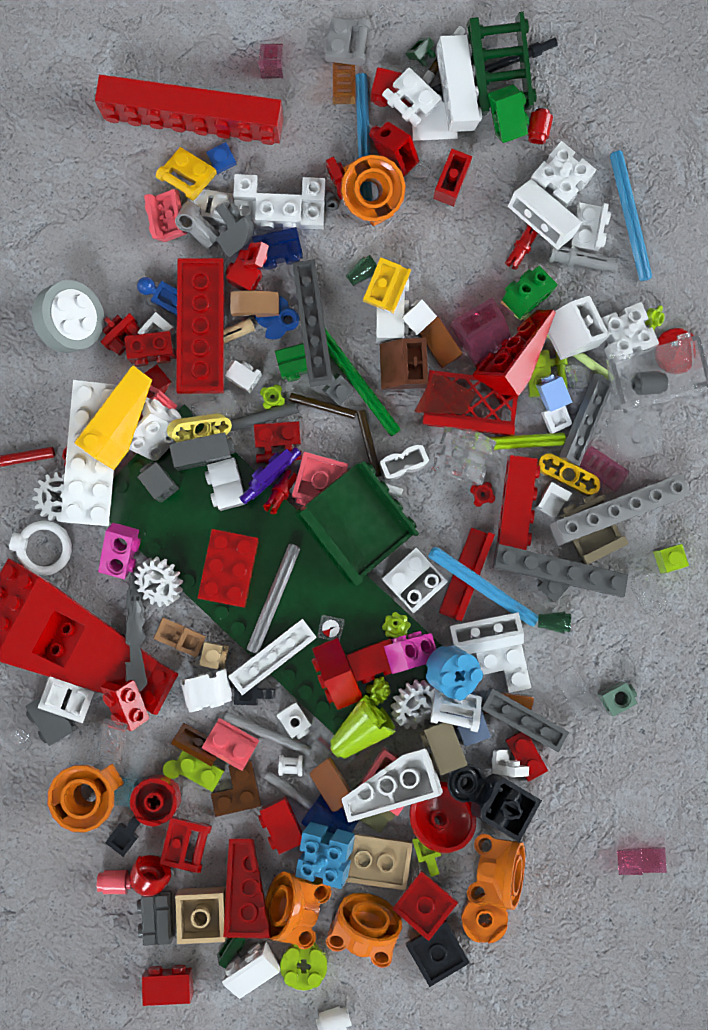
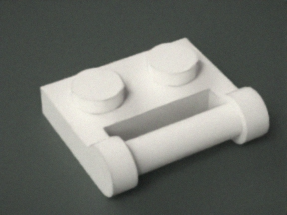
M435 689L430 722L437 724L439 721L470 728V731L478 732L482 697L469 694L464 700L460 701L449 698ZM443 712H449V713H453V714H458V715H462V716H465V717L456 716V715H452V714H447V713H443Z

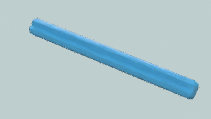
M366 73L355 75L358 158L370 155L368 82ZM369 181L362 183L360 186L361 195L367 201H372V182Z
M621 150L614 151L610 155V160L640 281H647L652 278V272L624 155Z
M433 547L428 555L430 559L510 613L519 612L520 620L526 624L536 625L539 620L538 615L440 548Z

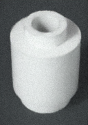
M338 1006L318 1013L319 1018L316 1019L318 1030H347L346 1027L352 1026L346 1006L342 1008Z

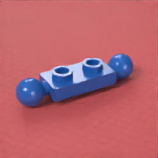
M140 278L137 282L138 291L143 295L152 294L151 303L177 316V289L163 281L156 287L151 278Z

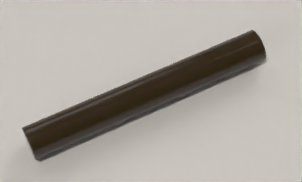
M292 392L289 398L291 402L355 419L357 412L353 409Z
M365 410L356 412L368 461L376 471L375 476L380 477L382 475Z

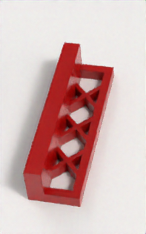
M471 527L458 561L480 576L495 534L485 533ZM453 574L438 613L462 622L475 588Z

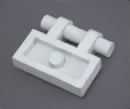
M408 68L393 83V87L398 91L397 93H393L387 88L382 94L388 100L387 104L392 108L395 107L402 114V118L406 122L410 121L414 126H417L421 121L416 115L418 112L426 118L442 100L411 68ZM405 98L412 106L408 107L401 100Z

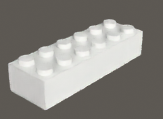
M73 380L60 522L109 526L114 470L74 444V441L118 384Z

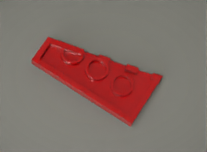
M229 839L224 938H272L253 839Z

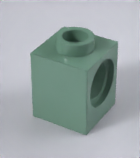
M623 681L598 693L608 715L613 717L638 704L635 699L637 697L635 689L631 684L628 685ZM622 691L624 700L622 703L617 704L615 702V695Z

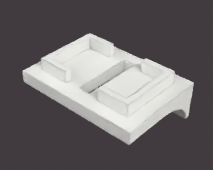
M204 189L195 200L187 199V202H193L199 206L201 215L211 225L228 227L215 209L224 202L229 201L233 203V193ZM209 197L213 198L210 213H206Z
M49 677L38 708L83 723L94 692ZM70 689L72 691L65 710H62L61 706L67 690Z

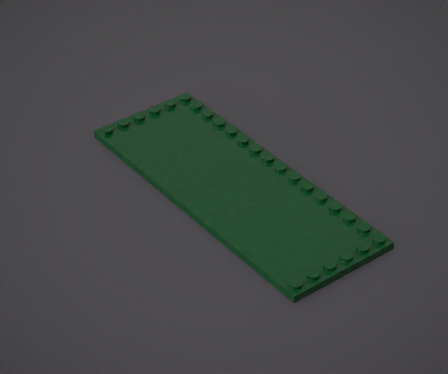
M185 404L178 410L181 418L196 417ZM204 423L196 426L195 433H200L203 430ZM170 448L156 461L137 453L113 478L109 522L138 529V538L141 539L138 550L152 560L155 557H159L160 562L167 559L168 566L174 564L173 571H179L180 574L177 578L183 580V583L179 585L183 592L252 658L258 653L248 651L247 646L289 544L300 547L299 554L260 651L303 619L317 638L275 669L270 675L335 735L358 702L337 710L334 702L329 703L324 691L327 687L322 689L317 677L321 672H316L311 660L315 658L312 648L337 637L346 655L388 638L392 641L394 638L386 637V631L383 630L382 626L386 622V616H392L394 612H397L399 615H406L408 618L406 622L411 624L407 630V639H409V634L421 631L422 635L429 633L367 575L362 578L363 582L357 587L351 586L295 515V512L298 510L287 500H283L276 514H270L273 505L267 512L263 505L272 494L273 487L271 485L254 500L251 499L247 502V504L220 511L218 506L214 507L210 494L214 493L212 484L208 485L205 477V471H208L207 465L178 471L174 468ZM235 452L231 456L236 460L244 492H246L250 487L248 483L253 479L252 475L255 470ZM157 462L180 488L162 503L155 500L138 479V476L141 474L140 470L149 463L154 464ZM212 529L259 539L246 608L198 599ZM327 619H334L340 624V632L334 638H328L322 633L321 626ZM433 637L436 649L441 647L442 645ZM426 664L385 676L383 672L374 675L375 678L384 677L391 690L387 700L375 706L378 709L383 707L392 719L391 712L394 710L391 708V704L396 703L393 697L401 694L399 692L400 688L406 689V683L413 685L414 680L419 682L422 680L427 681L428 667ZM374 680L365 684L358 681L357 684L362 696H370L371 694L366 692V686L368 684L373 685Z

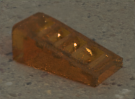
M333 62V104H355V65ZM337 66H351V69H337ZM337 74H351V77H337ZM337 82H351V84H337ZM337 89H351V92H337Z

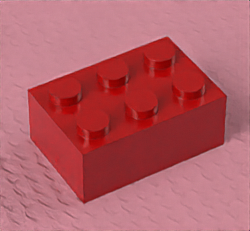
M212 529L198 599L246 608L259 539Z

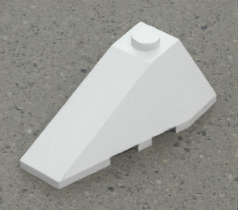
M426 748L404 754L343 797L342 803L348 822H352L438 797L443 791L437 771Z

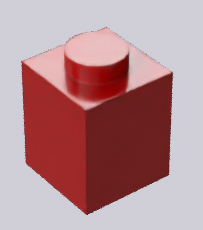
M239 258L234 263L231 262L225 272L228 283L241 291H255L263 277L261 270L244 266V261Z

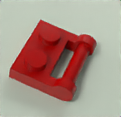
M172 816L159 864L201 873L203 866L201 860L212 825ZM193 830L199 833L192 862L185 861Z

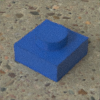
M226 142L206 152L217 174L237 165Z

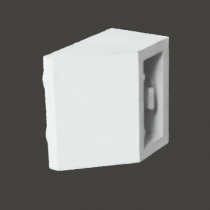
M590 296L571 301L556 310L548 332L560 360L597 348L610 336Z
M417 548L381 579L413 613L448 582Z
M266 941L261 945L256 943L247 950L246 955L241 958L236 956L230 961L224 971L222 983L240 999L280 972V963Z

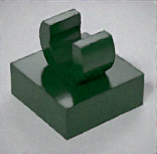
M423 37L405 54L409 60H417L420 66H427L428 64L424 60V56L427 54L429 58L436 57L435 52L431 49L435 44L430 37Z

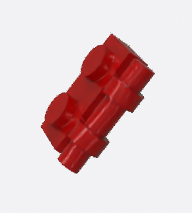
M299 421L254 425L255 448H265V454H256V463H266L268 465L269 459L275 454L272 453V447L285 446V450L292 451V445H301ZM302 452L295 460H302Z

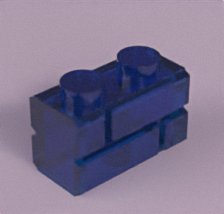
M297 227L252 237L253 243L263 242L269 245L267 260L263 264L265 270L274 269L277 267V264L284 262L287 265H292L293 262H299V259L303 258Z

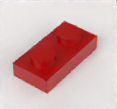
M520 731L505 739L515 760L520 761V765L529 766V776H524L527 782L548 772L530 736Z

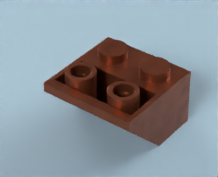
M405 338L379 344L381 390L427 388L426 338Z

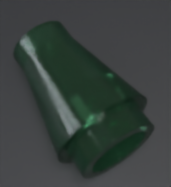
M368 255L366 258L363 256L354 268L346 274V277L355 286L357 283L371 278L377 264L371 255Z
M566 611L539 614L538 628L562 634L570 632L571 614H567Z

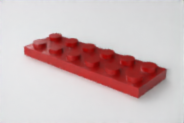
M177 258V394L224 393L223 258Z

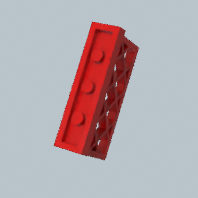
M429 370L422 425L513 436L515 434L518 396H511L505 400L500 393L493 389L483 398L475 388L481 381L473 375ZM433 376L443 377L448 385L437 392L432 385ZM448 378H455V379H454L452 382H450ZM459 379H464L470 385V388L460 395L453 386V383ZM470 380L478 382L473 385ZM448 387H451L458 396L450 404H447L440 395ZM431 389H432L433 392L435 393V395L432 396V397H431ZM473 389L481 400L470 407L463 396ZM494 392L503 402L495 410L485 400ZM438 397L445 408L439 412L429 411L430 401ZM459 399L468 409L462 415H456L450 408ZM511 399H512V407H511V406L509 405V403H508ZM481 402L491 412L484 418L478 417L472 410ZM506 405L511 412L510 421L500 420L495 412ZM447 409L451 414L442 412H444ZM470 412L473 415V417L465 415ZM493 415L495 419H489L488 417Z

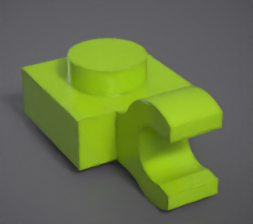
M417 837L412 838L419 863L426 861L431 877L439 875L435 858L441 856V853L430 850Z

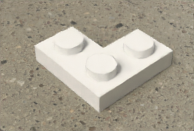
M522 644L476 653L483 675L503 671L508 693L531 688Z

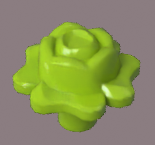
M394 612L392 616L387 615L385 618L386 622L382 626L383 630L386 631V637L397 638L404 635L407 636V630L411 626L409 622H406L407 616L399 615L397 612Z
M382 676L375 678L373 685L368 684L366 686V692L371 694L370 700H373L375 705H379V703L387 700L391 690L388 682Z

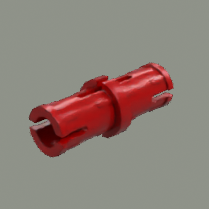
M526 226L525 231L520 239L515 241L514 249L505 261L508 267L511 264L513 265V270H517L524 256L529 254L531 251L530 246L539 234L531 226Z
M291 470L284 472L279 483L275 484L272 488L271 496L263 505L267 512L273 505L270 514H276L283 500H286L290 495L289 491L297 479L295 473L288 479L292 472Z

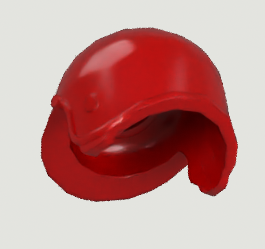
M154 855L139 856L133 864L130 872V884L137 894L151 897L160 893L168 885L171 878V869L169 866L159 864L161 857Z

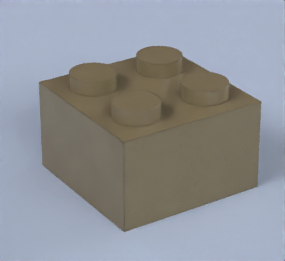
M438 721L437 724L428 722L422 726L423 731L419 732L425 748H430L431 753L429 756L435 770H438L440 775L467 766L452 724Z

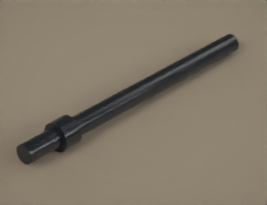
M554 37L542 43L536 42L529 45V57L536 58L541 56L542 52L557 47V39ZM519 55L505 57L485 65V71L492 73L520 61ZM441 83L431 87L437 94L442 93Z

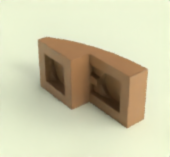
M270 291L230 292L231 315L280 316L279 293Z
M162 617L153 637L157 641L196 658L206 638L205 635Z

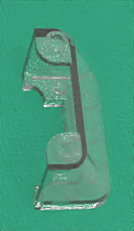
M689 332L676 336L678 341L627 355H624V351L610 354L611 359L606 360L614 414H626L643 407L692 395L700 391H708V366L700 335L691 336ZM660 371L667 374L668 388L661 394L637 395L632 390L631 380L637 372Z

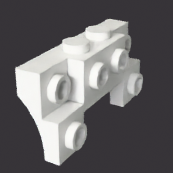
M234 175V205L239 209V216L241 218L247 215L251 216L254 227H260L263 230H273L276 227L283 228L286 231H295L296 228L324 230L325 178L303 177L302 195L257 193V175Z

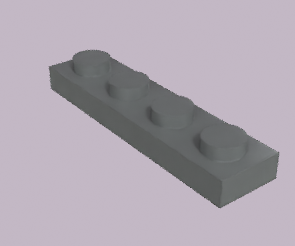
M593 374L559 456L578 467L581 464L613 387V383L601 374Z
M491 687L481 702V709L558 753L569 734L567 730Z

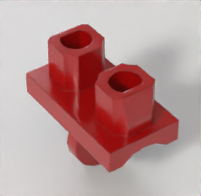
M130 313L123 320L119 315L112 321L107 316L104 318L107 325L103 328V332L106 336L100 342L109 351L112 350L119 356L126 350V346L121 339L126 334L129 336L139 335L137 333L140 330L137 325L138 322Z

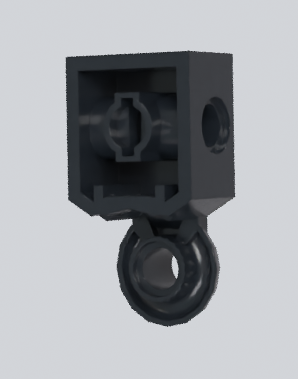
M471 764L451 771L447 780L448 790L455 800L463 803L471 802L472 815L518 842L521 841L542 802L536 796L498 774H491L484 778L481 771ZM467 777L466 785L461 787V780Z

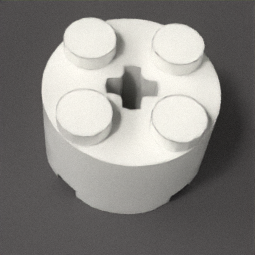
M226 669L214 670L198 674L194 678L187 677L180 680L186 707L189 712L199 711L207 706H210V708L221 706L226 702L232 701L233 695Z

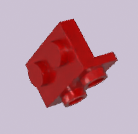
M169 331L125 337L127 360L137 367L147 366L148 362L157 361L158 364L170 363L171 359H177L176 350L172 345L171 333Z
M129 680L121 686L110 682L101 686L104 694L102 696L103 701L109 707L112 714L111 720L117 727L133 731L149 720V715L134 680Z

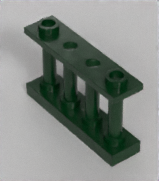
M524 11L518 13L515 23L483 26V24L479 23V17L470 18L466 24L468 42L472 49L471 65L475 67L474 84L478 87L479 91L477 104L482 110V116L487 115L490 111L487 85L490 82L522 78L523 93L526 99L525 110H530L537 100L536 89H532L526 33L529 32L528 19L524 18ZM517 32L518 46L489 50L482 48L481 39H484V36ZM519 55L521 69L493 73L485 71L484 62L487 59Z

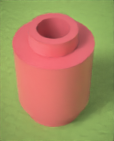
M104 870V872L98 873L97 892H103V894H127L128 889H132L128 870Z

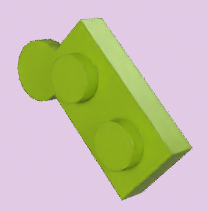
M182 751L178 760H169L163 767V773L166 777L175 779L181 774L211 792L214 791L225 771L215 764L211 767Z

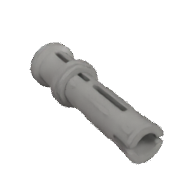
M551 245L548 262L550 263L553 261L565 263L568 267L575 264L614 274L619 264V259L581 252L574 246H571V248L562 246L557 250Z

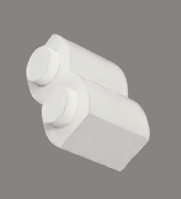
M415 445L407 448L402 454H391L385 457L379 466L384 479L392 481L402 477L406 472L421 470L427 465L429 459L423 445Z
M235 458L208 464V471H205V477L208 485L212 484L214 493L210 494L213 506H218L219 510L223 511L245 505L239 498L245 492Z

